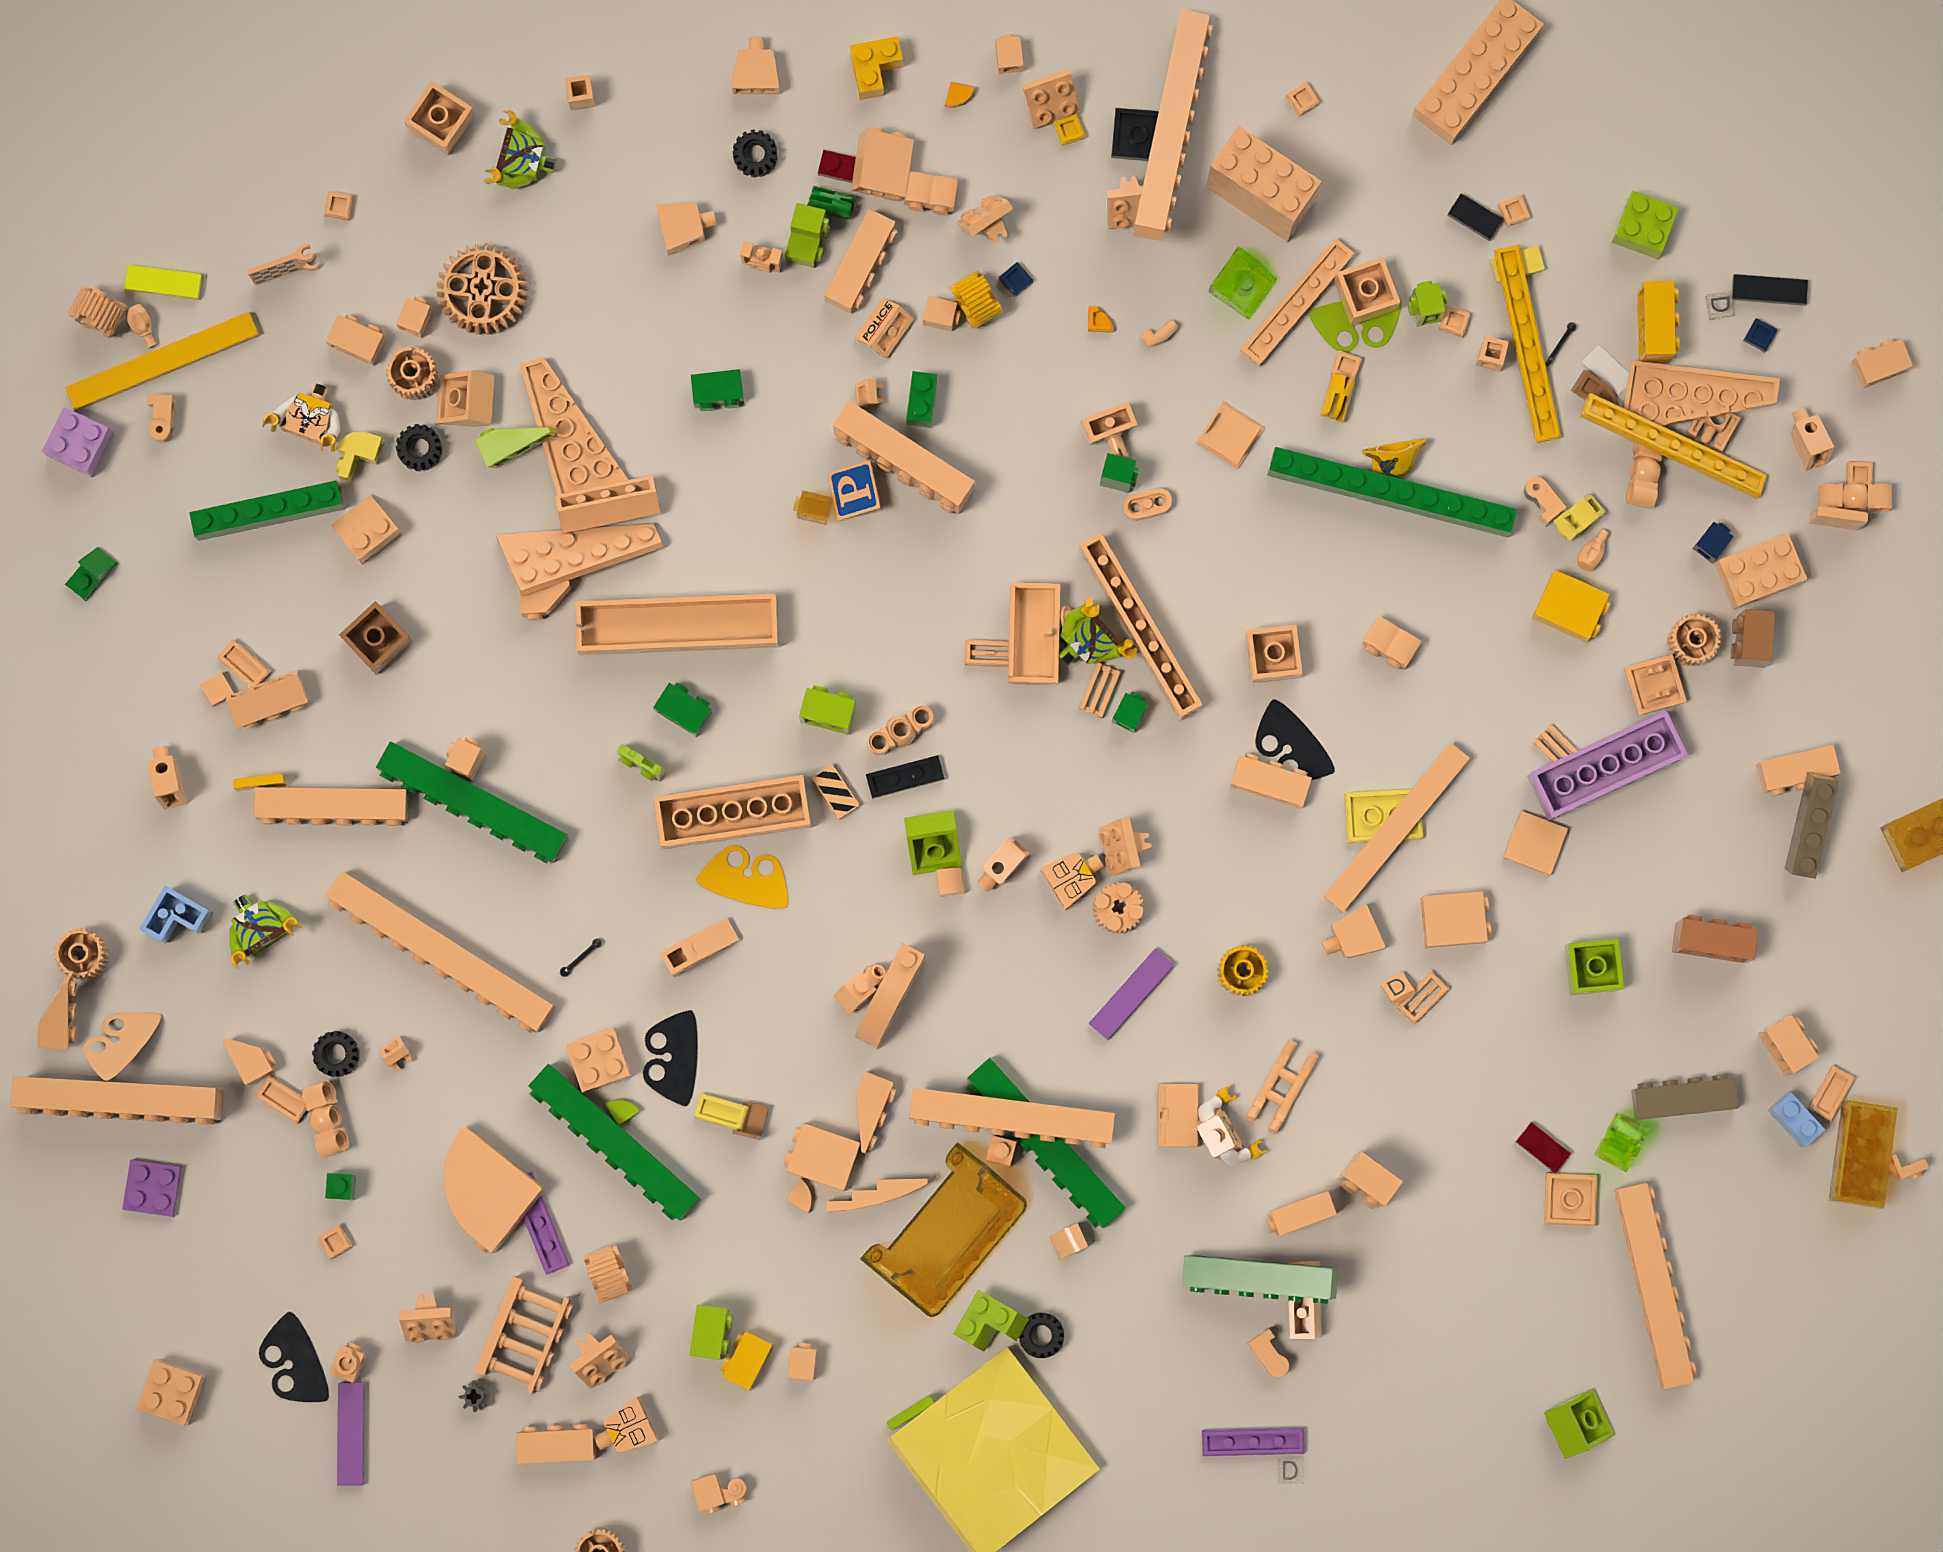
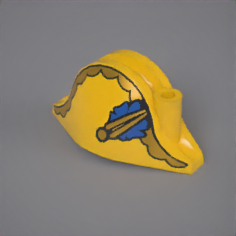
M1426 439L1384 444L1362 449L1361 451L1363 455L1372 459L1373 472H1383L1387 476L1400 478L1412 470L1417 454L1426 445Z

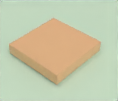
M1819 506L1809 516V524L1859 530L1868 521L1867 512Z
M1520 811L1503 858L1550 876L1568 828Z
M1546 1173L1544 1224L1596 1226L1597 1176Z

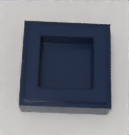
M1018 262L998 277L1013 297L1017 296L1033 282V279Z
M1755 318L1743 341L1765 353L1777 329Z

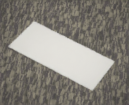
M1597 345L1582 361L1586 367L1605 382L1617 395L1627 387L1629 372L1600 345Z

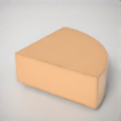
M799 1179L786 1200L808 1213L812 1202L811 1193L806 1183Z

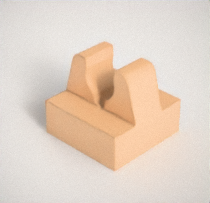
M865 379L855 383L856 405L860 408H867L883 403L884 398L877 397V390L883 389V384L876 382V379Z
M400 1036L379 1049L387 1066L392 1067L395 1071L400 1070L397 1061L401 1058H405L408 1063L412 1061L410 1052Z

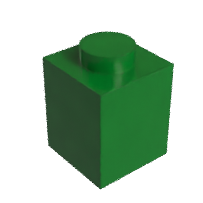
M1125 692L1111 722L1134 733L1148 703L1144 702L1145 698L1135 692H1131V694Z
M327 1173L325 1198L354 1201L356 1175Z

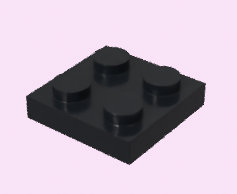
M1115 108L1111 158L1149 161L1159 111Z

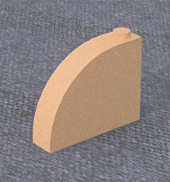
M902 943L857 1029L856 1038L878 1049L926 961L923 953Z
M463 1126L454 1138L448 1151L444 1168V1187L448 1204L458 1223L468 1234L477 1240L475 1245L485 1253L488 1251L496 1253L546 1188L469 1126Z

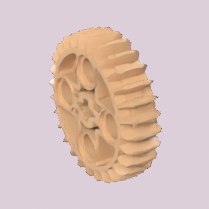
M476 243L475 251H471L469 246L466 245L467 253L463 255L460 250H457L459 258L455 259L449 256L452 263L451 266L444 263L443 267L447 272H439V277L444 280L436 284L437 287L443 289L436 292L438 297L444 298L439 301V305L441 307L447 306L443 313L444 315L451 314L449 317L451 323L458 319L457 327L459 329L466 324V332L470 333L472 327H475L477 335L480 334L481 328H484L486 334L489 335L490 327H493L498 333L499 324L508 328L507 319L512 322L516 321L513 316L514 312L522 314L518 305L526 306L525 300L521 299V297L528 296V292L522 290V288L528 287V282L521 281V279L526 277L524 271L518 272L522 268L520 263L513 265L516 260L514 255L507 259L508 251L506 249L499 254V247L495 245L493 251H490L488 243H485L484 250H481L478 243ZM489 260L492 264L489 269L482 270L479 268L481 261ZM473 261L471 275L457 273L463 265ZM497 263H500L507 269L512 279L496 277ZM455 282H463L464 287L461 291L455 292L451 289ZM485 283L487 289L480 296L478 289ZM509 286L513 288V293L510 296L505 297L501 295V290L504 287ZM453 299L468 301V315L463 314L456 307ZM493 303L508 305L502 313L492 318ZM478 308H483L486 310V314L482 318H475L473 316L474 311Z

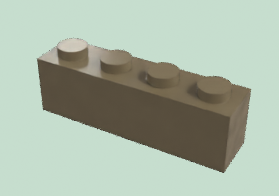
M1807 772L1784 868L1792 875L1816 879L1839 783L1833 777Z
M1723 1074L1712 1076L1713 1081L1703 1082V1077L1688 1078V1083L1678 1084V1080L1662 1081L1663 1086L1653 1087L1652 1082L1637 1084L1638 1089L1631 1090L1635 1120L1738 1109L1735 1078L1728 1079V1075Z

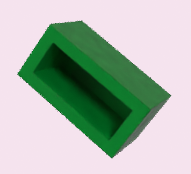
M740 369L691 375L695 409L700 408V411H711L715 409L714 406L722 405L729 409L737 408L740 403H744Z
M912 371L906 425L931 428L937 374Z
M1107 453L1100 486L1128 493L1130 486L1135 487L1139 474V468L1135 467L1136 460Z
M677 682L675 686L668 683L653 706L654 711L697 737L712 714V709L709 708L710 703L700 696H697L695 699L688 695L689 690Z

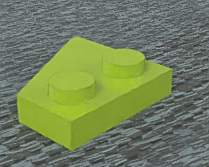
M623 744L616 751L621 756L619 758L621 763L629 768L635 765L641 769L639 774L650 781H653L654 778L660 781L665 774L661 766L653 764L647 758Z

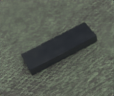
M1734 274L1731 300L1805 306L1807 304L1808 280Z
M938 755L866 774L872 799L945 780Z

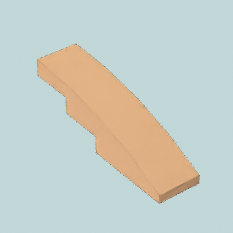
M928 1179L877 1180V1190L852 1191V1201H827V1212L856 1210L880 1205L928 1185Z

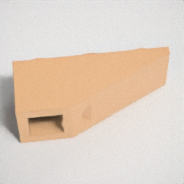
M726 918L661 952L660 955L672 976L675 977L739 941V938Z
M69 971L38 1023V1048L68 1050L72 1041H76L77 1026H73V1019L77 1015V1004L73 1003V996H76L77 981H73V971Z
M865 1072L856 1094L861 1152L866 1154L867 1149L873 1150L877 1140V1136L873 1134L877 1126L882 1127L887 1113L883 1112L886 1103H892L897 1091L893 1089V1082Z

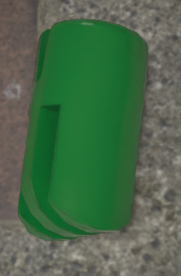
M813 185L807 205L826 210L828 215L850 219V212L854 208L855 196Z

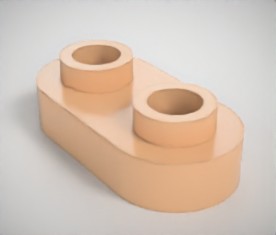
M1162 488L1133 494L1125 499L1123 513L1128 519L1134 521L1161 515L1170 509L1172 497L1167 490ZM1161 498L1164 504L1162 506L1155 505V499ZM1131 505H1138L1140 510L1132 512L1130 509Z

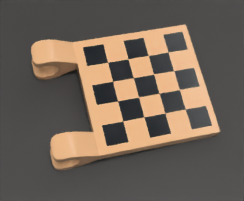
M303 244L294 254L248 269L247 273L253 283L258 285L301 269L315 271L319 268V264L317 263L312 266L308 264L316 255L308 253L303 256L304 250L311 248L309 244Z

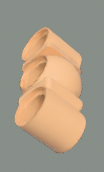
M1634 442L1632 457L1634 461L1630 469L1632 481L1628 484L1626 503L1652 509L1658 495L1657 481L1661 470L1658 463L1662 461V455Z
M1878 483L1868 484L1867 487L1864 484H1847L1843 487V484L1819 485V506L1854 511H1865L1867 508L1868 511L1874 512L1891 511L1892 485Z
M925 705L915 707L913 711L907 712L906 715L892 717L885 727L873 732L869 736L868 747L871 753L876 756H882L889 750L895 749L896 746L910 744L916 734L918 735L922 730H927L932 726V710ZM919 712L927 713L929 715L928 722L919 724L915 720L916 714ZM897 725H904L907 727L908 732L905 736L898 737L893 732L894 728ZM878 737L886 740V746L880 750L872 746L873 740Z
M323 1081L304 1088L302 1091L303 1102L306 1105L307 1111L312 1110L309 1122L312 1129L318 1133L313 1135L318 1154L326 1158L348 1150L349 1139L345 1133V1128H339L342 1116L339 1109L333 1105L338 1103L333 1084L329 1081Z

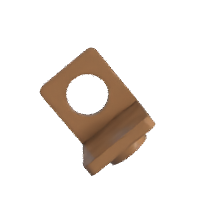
M744 1102L743 1105L750 1108L743 1131L733 1130L732 1134L761 1140L768 1107Z

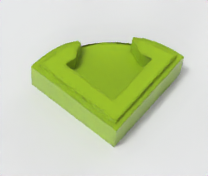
M614 1100L605 1104L618 1125L623 1124L640 1112L635 1105L624 1100Z

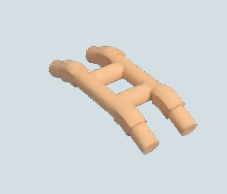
M1292 1040L1286 1042L1246 1115L1248 1121L1255 1122L1266 1099L1279 1105L1280 1107L1268 1128V1131L1272 1134H1277L1297 1095L1319 1058L1316 1053L1310 1052L1297 1075L1286 1070L1284 1067L1297 1045ZM1279 1077L1292 1084L1285 1097L1272 1091Z

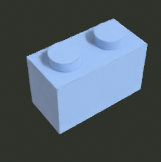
M1791 1092L1783 1095L1768 1109V1112L1801 1148L1807 1147L1825 1131Z

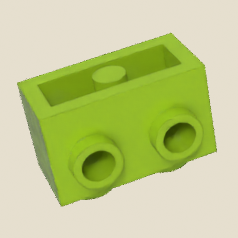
M1432 281L1417 284L1418 287L1414 288L1410 301H1407L1410 316L1414 315L1416 327L1441 322L1446 312L1444 304H1447L1445 289H1440L1439 283L1432 284Z

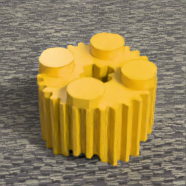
M979 270L949 287L955 302H957L959 309L963 310L972 329L983 325L1003 312L999 302L995 301L996 298L991 291V287L984 276H981Z
M1246 944L1243 947L1241 945H1238L1237 948L1234 946L1232 950L1229 949L1221 957L1218 963L1217 971L1219 973L1217 976L1225 991L1229 990L1230 994L1233 992L1234 996L1239 994V997H1242L1244 994L1247 997L1258 992V989H1261L1262 985L1266 983L1265 980L1268 978L1267 974L1269 973V970H1267L1268 965H1266L1267 960L1263 959L1264 955H1260L1261 951L1257 952L1256 947L1252 949L1251 945L1247 947ZM1241 964L1246 965L1249 975L1239 976L1236 968H1240Z

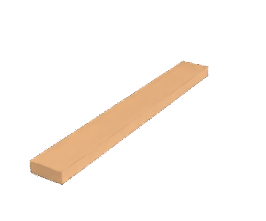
M1450 743L1323 897L1343 913L1470 758Z

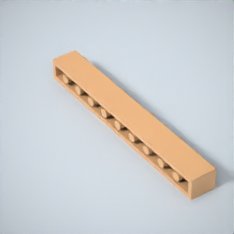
M1180 10L1133 236L1162 241L1164 232L1169 233L1172 218H1167L1169 211L1174 212L1177 197L1172 196L1173 189L1178 190L1181 175L1177 174L1178 167L1183 168L1186 153H1181L1182 146L1187 147L1190 132L1186 131L1187 124L1192 125L1195 111L1190 110L1191 103L1196 104L1199 89L1195 88V83H1201L1204 68L1199 67L1200 60H1206L1208 47L1203 45L1204 40H1210L1212 25H1208L1210 15Z
M343 871L339 873L325 895L330 899L328 903L330 906L340 912L343 908L351 912L349 918L360 925L365 921L373 926L370 930L382 939L387 935L393 939L391 945L402 952L406 948L415 953L412 958L424 966L427 962L431 963L436 967L434 972L447 979L448 975L457 980L454 985L465 992L471 989L478 993L476 999L487 1006L492 1002L499 1007L497 1012L510 1020L511 1016H514L520 1020L518 1026L529 1033L533 1029L539 1032L555 1008L549 1002Z

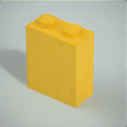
M1554 570L1532 619L1587 642L1590 637L1595 638L1601 625L1597 624L1600 615L1605 616L1611 602L1607 601L1609 594Z

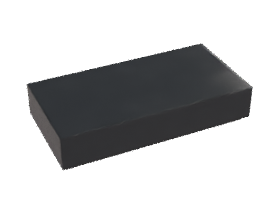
M1460 193L1447 214L1450 218L1490 241L1503 218Z

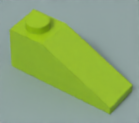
M489 428L480 434L481 437L475 440V443L486 466L497 468L558 434V431L554 428Z

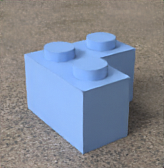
M164 886L139 929L166 944L178 922L201 934L213 912L171 888Z

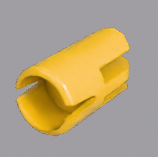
M1332 374L1320 415L1328 416L1332 420L1336 419L1338 422L1343 423L1355 380L1349 377V380H1345L1346 375Z

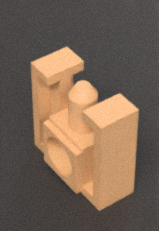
M743 241L740 252L742 264L750 265V268L769 273L770 271L780 273L783 263L782 250L769 249L754 245L752 250L753 243Z
M1733 413L1721 415L1723 419L1721 425L1714 424L1711 417L1692 421L1686 435L1694 439L1701 426H1706L1707 428L1701 436V442L1704 444L1709 443L1715 432L1719 433L1720 435L1711 449L1721 453L1741 418Z

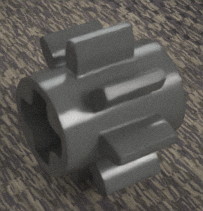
M473 1380L471 1388L463 1385L462 1387L466 1392L464 1395L458 1396V1398L464 1399L466 1402L463 1408L466 1409L469 1405L473 1406V1412H477L478 1405L487 1408V1404L484 1402L485 1398L491 1397V1394H485L484 1392L487 1385L484 1384L481 1387H477L476 1380ZM473 1389H476V1393L481 1394V1399H477L476 1404H474L473 1399H469V1394L473 1393Z

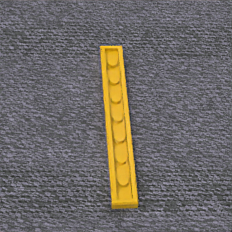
M1519 245L1495 249V261L1535 442L1541 443L1560 439L1561 434Z
M248 311L68 385L65 389L74 410L77 411L259 336L251 313Z
M1592 393L1587 395L1580 415L1581 418L1756 499L1760 497L1767 477L1766 474Z

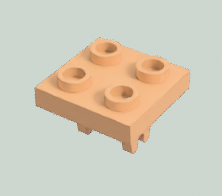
M1068 68L1022 84L1034 129L1080 113L1075 88Z
M1131 176L1130 182H1127L1126 178L1122 177L1120 189L1106 191L1108 229L1135 226L1143 186H1139L1135 176Z
M990 195L980 202L981 206L975 210L969 209L961 214V219L956 223L961 231L971 236L981 231L989 240L998 243L999 238L997 235L1001 234L1002 237H1007L1001 217L1011 211L1013 207L1008 200L998 195Z
M1673 654L1623 668L1637 716L1687 702Z
M1130 817L1116 820L1099 828V839L1104 847L1106 856L1105 866L1109 870L1110 876L1120 875L1140 867L1138 852L1152 846L1151 843L1144 842V839L1149 838L1148 833L1133 832Z
M432 1292L428 1293V1299H424L422 1293L418 1294L415 1310L399 1311V1322L405 1341L420 1343L428 1339L446 1341L450 1338H456V1326L450 1307L437 1308Z
M587 1332L585 1333L586 1342H583L581 1339L576 1341L582 1356L570 1364V1367L590 1389L602 1384L608 1375L622 1369L626 1362L631 1359L627 1351L612 1335H609L599 1343Z

